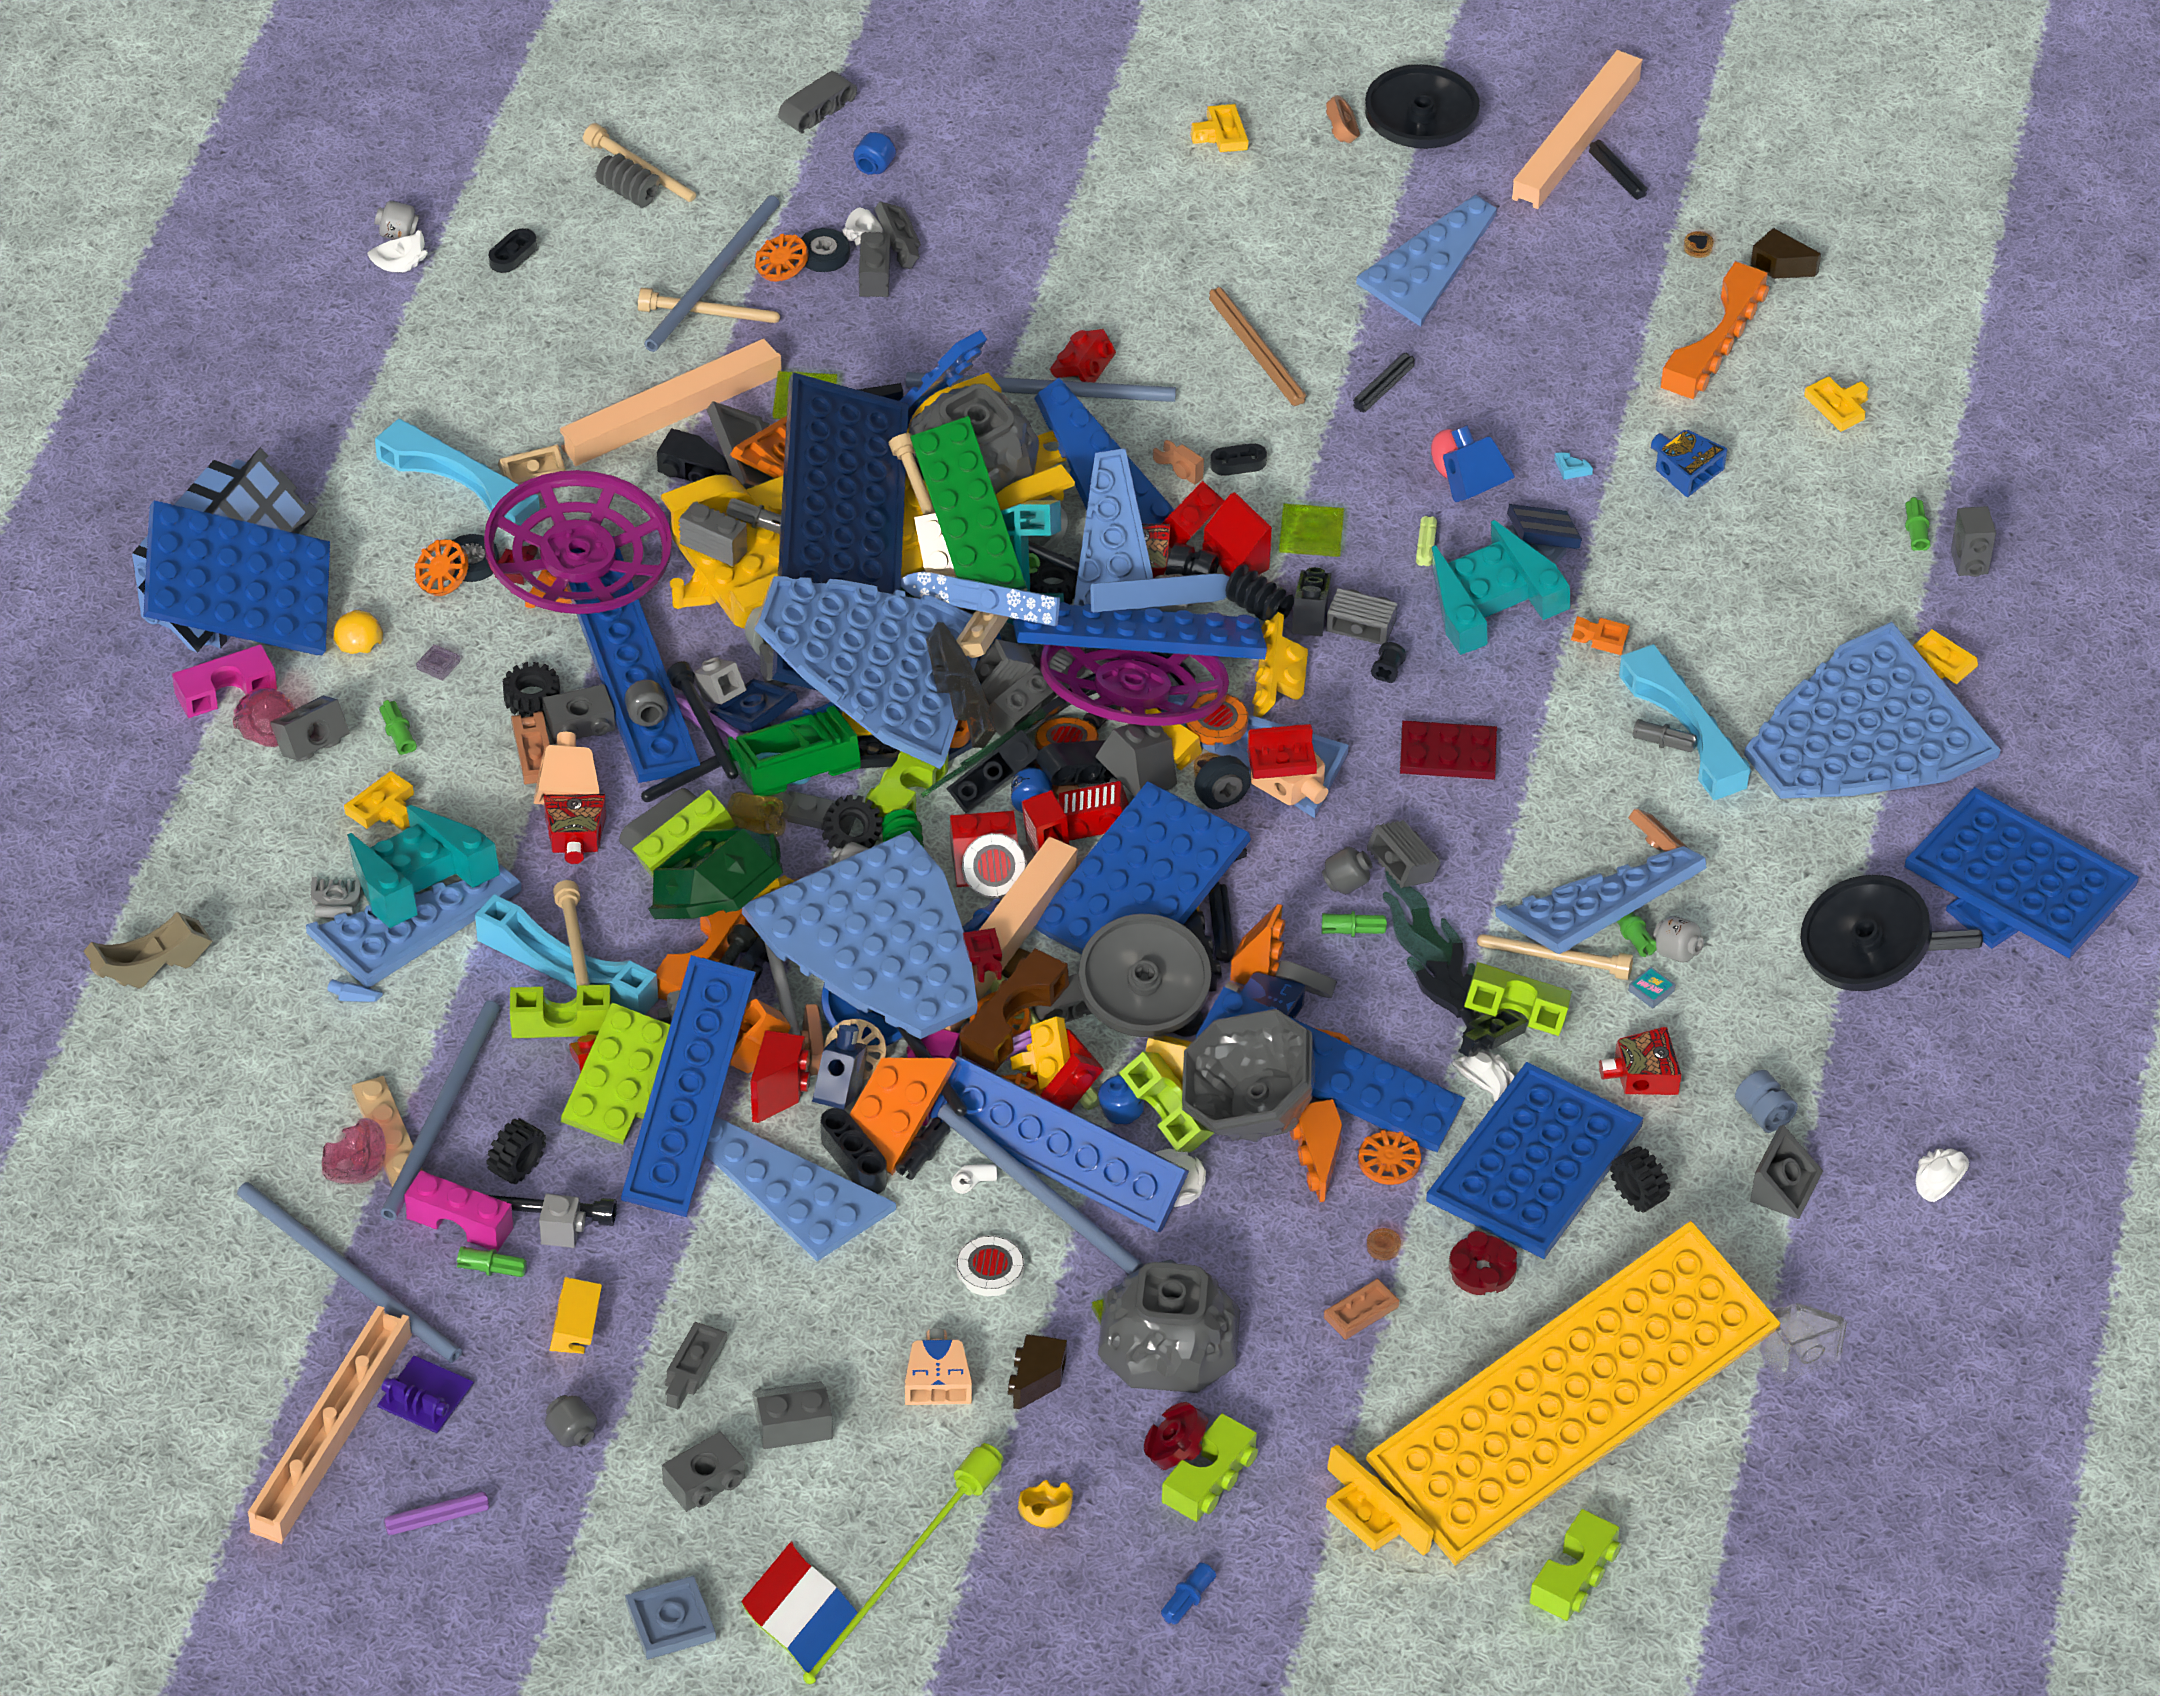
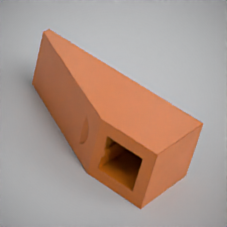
M1277 904L1242 938L1231 960L1230 981L1246 985L1252 974L1257 972L1275 977L1280 963L1279 959L1284 949V942L1280 941L1286 924V920L1282 919V905Z
M1333 1099L1309 1103L1302 1112L1297 1126L1290 1131L1292 1140H1298L1300 1145L1298 1146L1299 1162L1301 1166L1307 1165L1309 1171L1307 1172L1310 1192L1316 1191L1319 1202H1325L1341 1144L1342 1123Z

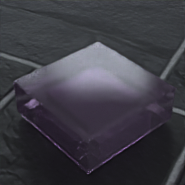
M433 644L416 663V668L443 681L460 663V655Z

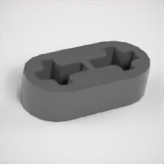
M1284 960L1280 961L1275 975L1278 978L1304 984L1306 992L1325 998H1332L1337 984L1336 980L1326 975Z

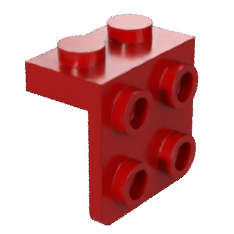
M1066 1028L1070 1058L1040 1096L1071 1111L1104 1068L1070 1029ZM1028 1071L1026 1077L1035 1079L1039 1084L1038 1075H1033Z

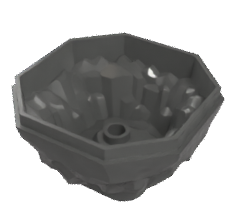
M974 384L964 386V388L952 389L948 393H942L932 404L925 406L924 410L915 416L910 423L909 433L915 435L969 416L995 494L1008 485L1032 476L1035 473L1039 440L1030 422L1017 405H1013L1004 394L993 391L987 385ZM914 453V459L916 461L922 479L924 480L916 453Z
M1277 1009L1214 1020L1184 1050L1182 1110L1209 1131L1217 1135L1229 1136L1233 1141L1243 1139L1258 1142L1263 1137L1290 1132L1297 1126L1302 1112L1312 1099L1315 1083V1057L1312 1032Z
M1171 1259L1161 1262H1150L1132 1274L1127 1275L1120 1285L1113 1287L1105 1294L1102 1306L1098 1356L1130 1388L1198 1393L1236 1367L1240 1308L1219 1287L1218 1281L1202 1268L1195 1265L1177 1264Z

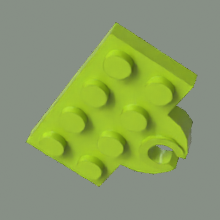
M611 1003L562 1113L561 1122L623 1145L635 1118L644 1119L670 1024Z

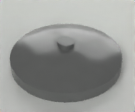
M1133 914L1107 923L1089 939L1080 958L1078 981L1082 998L1088 1009L1100 1022L1109 1028L1136 1037L1162 1036L1184 1027L1201 1011L1209 994L1211 967L1202 943L1185 926L1159 915Z

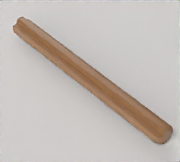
M1221 287L1212 289L1209 292L1211 303L1293 406L1305 403L1306 393L1224 289Z

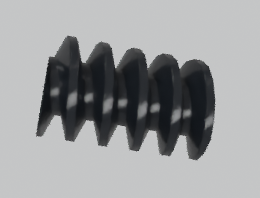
M1246 564L1239 565L1233 571L1226 585L1225 591L1228 600L1236 602L1237 606L1245 608L1248 613L1254 614L1256 618L1264 620V622L1271 620L1278 612L1283 614L1285 619L1294 604L1293 594L1286 597V590L1280 587L1277 589L1276 583H1267V577L1262 575L1258 577V572L1253 569L1249 571V567Z

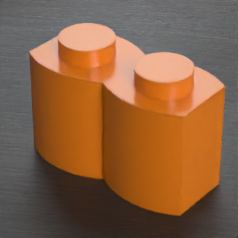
M758 999L747 1003L732 1055L731 1066L747 1074L751 1073L756 1064L765 1030L781 1033L789 1032L791 1025L781 1011Z

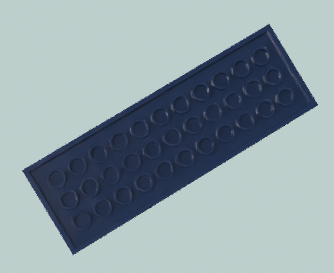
M792 373L789 378L778 576H786L792 579L800 577L811 578L812 583H827L829 579H840L877 586L878 592L893 594L895 590H901L906 470L902 460L893 455L889 441L900 434L907 433V403L802 374ZM775 650L773 651V680L816 690Z

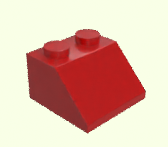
M1233 492L1227 497L1204 528L1202 548L1219 554V565L1226 576L1230 577L1233 571L1241 564L1248 565L1249 571L1252 569L1256 570L1258 575L1270 569L1272 527L1236 492Z
M1014 810L950 815V845L956 888L970 887L965 882L962 873V857L968 846L978 837L990 833L1003 834L1015 840L1018 844Z
M765 1030L751 1077L752 1122L760 1123L799 1103L802 1091H808L811 1073L806 1071L809 1065L810 1051L805 1050V1036Z

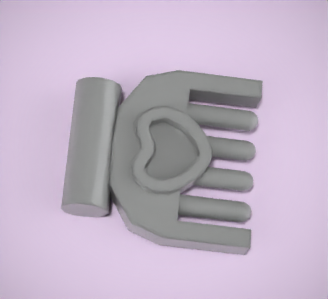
M312 877L311 901L315 906V917L334 918L335 915L346 913L347 916L353 915V908L360 901L361 884L358 878L355 879V892H352L353 882L351 880L347 881V888L345 890L343 888V880H339L338 885L335 884L334 880H330L329 887L325 889L326 881L324 879L320 880L319 891H317V877Z

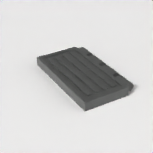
M713 401L706 410L732 476L737 478L745 489L775 479L730 455L736 445L770 426V424L764 422L759 416Z

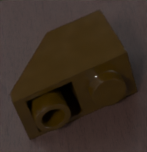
M1772 228L1753 245L1750 266L1767 272V275L1774 279L1815 277L1819 273L1821 253Z
M1026 1334L1023 1347L1016 1348L1014 1367L1018 1368L1017 1375L1011 1374L1008 1384V1395L1013 1396V1408L1022 1409L1061 1387L1067 1360V1340Z

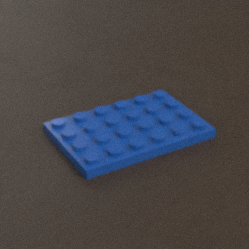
M154 500L149 506L143 617L313 655H323L326 651L330 541Z
M1147 781L1054 895L1034 929L1082 955L1085 945L1096 931L1107 923L1124 916L1153 914L1167 917L1183 925L1251 841L1250 834Z
M1975 787L1906 858L1904 866L1908 870L1964 899L1973 906L1984 910V912L1998 918L2000 921L2069 959L2137 886L2139 876Z
M1526 1062L1428 1190L1426 1202L1545 1259L1610 1171L1612 1160L1621 1156L1641 1129L1643 1117Z

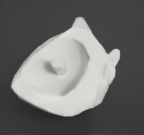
M860 207L851 212L847 218L845 228L842 229L848 241H854L856 246L860 244L861 233L884 232L876 217L869 210Z
M417 230L414 235L385 242L367 252L370 260L375 265L389 272L402 273L415 268L418 262L425 259L428 254L427 250L423 251L425 241L421 230Z
M1481 1050L1476 1056H1463L1452 1061V1064L1461 1074L1491 1094L1495 1102L1514 1079V1075L1510 1072L1509 1064L1501 1056Z
M1951 1148L1947 1150L1936 1149L1934 1153L1928 1151L1927 1155L1918 1161L1919 1166L1916 1174L1917 1191L1924 1199L1930 1202H1935L1944 1197L1955 1187L1968 1170V1158L1962 1152Z

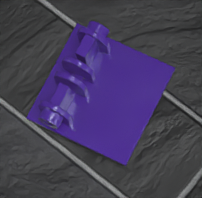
M413 1356L397 1378H386L384 1380L382 1391L386 1392V1394L377 1404V1407L438 1433L472 1387L474 1381L417 1356Z

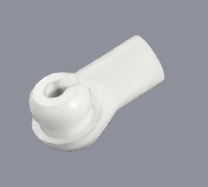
M996 1164L964 1165L952 1178V1188L956 1192L964 1194L971 1191L980 1181H997Z

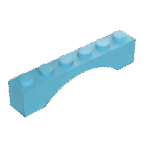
M399 418L375 438L376 455L380 461L400 472L417 471L433 473L455 480L475 492L485 503L490 513L504 495L518 486L508 477L496 473L485 464L478 463L463 452L453 449L438 438L426 434L415 425H410ZM534 494L519 502L505 515V518L521 526L527 518L540 510L539 496Z
M1654 644L1622 655L1619 677L1635 697L1647 700L1665 709L1676 717L1687 728L1689 733L1697 736L1696 746L1700 756L1698 780L1712 799L1715 801L1747 789L1748 778L1751 773L1747 760L1741 758L1737 753L1730 738L1725 737L1720 731L1716 720L1703 709L1699 698L1696 695L1693 696L1686 687L1683 677L1676 674L1670 666L1668 658L1661 654Z
M494 894L475 914L477 941L577 990L570 947L547 933L520 906ZM585 955L590 985H610L611 1003L645 1015L658 1001L656 973L630 960L613 962Z

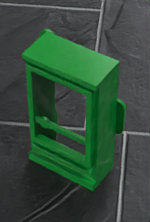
M834 705L827 707V712H817V715L814 716L812 714L737 736L735 740L732 736L728 737L730 756L739 771L740 777L757 799L787 790V784L825 772H828L831 776H836L861 767L857 734ZM764 752L781 753L761 760L756 757L757 754Z

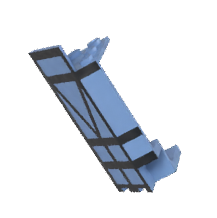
M261 447L247 462L236 459L229 466L213 460L174 504L299 534L318 512L310 502L304 503L294 493L297 487L282 470L276 472L265 460L268 455ZM147 535L132 552L141 617L150 624H159L171 629L194 652L198 653L204 645H212L221 649L231 636L143 617Z

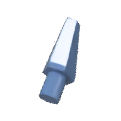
M334 979L329 982L327 987L329 992L338 995V1000L343 1002H376L383 996L382 992L352 982L342 983Z

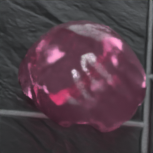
M256 688L239 700L234 709L233 726L235 729H239L246 740L254 741L265 747H278L279 745L270 722L296 708L284 693L274 688Z
M360 1118L356 1125L342 1129L345 1136L341 1141L337 1143L327 1142L323 1147L322 1175L332 1182L340 1184L367 1182L378 1175L384 1164L386 1141L382 1128L373 1119Z

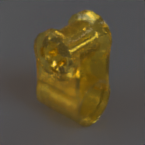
M736 792L730 796L726 809L736 826L738 825L739 828L759 834L774 833L775 837H779L784 833L786 823L781 817L784 806L779 798L751 795L744 792Z

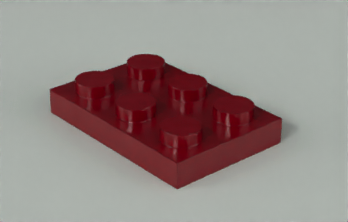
M1402 720L1400 774L1495 780L1497 726Z

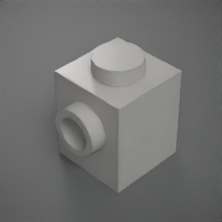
M714 657L704 661L701 664L702 668L694 671V679L704 701L723 704L746 691L736 662Z
M545 1194L539 1219L541 1244L575 1248L578 1232L584 1231L586 1213L580 1211L579 1197Z

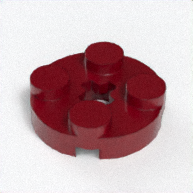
M1473 1231L1467 1238L1460 1240L1450 1252L1449 1270L1452 1274V1279L1458 1287L1471 1294L1485 1295V1292H1502L1513 1283L1516 1277L1517 1252L1513 1247L1497 1237L1486 1235L1481 1231ZM1484 1260L1489 1262L1490 1268L1484 1266L1482 1269H1478L1477 1261Z
M1181 1402L1168 1408L1162 1414L1165 1420L1159 1427L1153 1424L1146 1435L1144 1452L1163 1471L1178 1465L1181 1460L1191 1461L1195 1459L1202 1450L1200 1442L1208 1424V1417L1191 1403Z

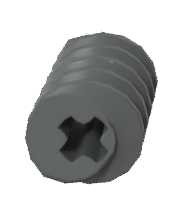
M620 153L613 157L610 155L604 157L599 162L595 173L599 184L605 185L606 188L613 190L616 194L623 196V198L640 206V208L647 207L653 201L660 185V178L657 174H651L650 170L643 169L639 164H634L633 160L626 159Z

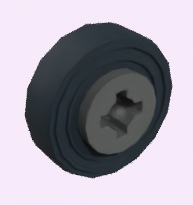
M1231 755L1219 756L1206 763L1200 769L1195 778L1194 788L1197 797L1204 805L1218 810L1236 804L1245 796L1250 788L1251 776L1249 769L1239 758Z

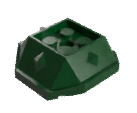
M738 825L732 829L701 830L654 870L652 906L648 908L653 918L693 919L710 916L718 911H725V913L739 911L783 873L782 863L780 862V844L774 833L759 834L739 828Z

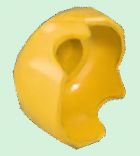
M353 610L341 616L336 622L334 641L343 652L350 654L359 652L369 653L376 643H382L383 630L378 620L370 612Z
M1044 1480L1037 1487H1028L1020 1492L1018 1511L1022 1518L1031 1525L1046 1529L1055 1528L1068 1519L1072 1508L1074 1491L1066 1482H1062L1059 1487H1053L1048 1480Z

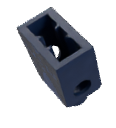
M1257 972L1252 974L1244 987L1230 981L1225 985V987L1272 1009H1277L1294 1019L1304 1006L1305 985L1298 982Z
M840 1025L837 1038L824 1048L812 1102L844 1110L860 1095L863 1086L867 1046L857 1043L859 1032L857 1027Z

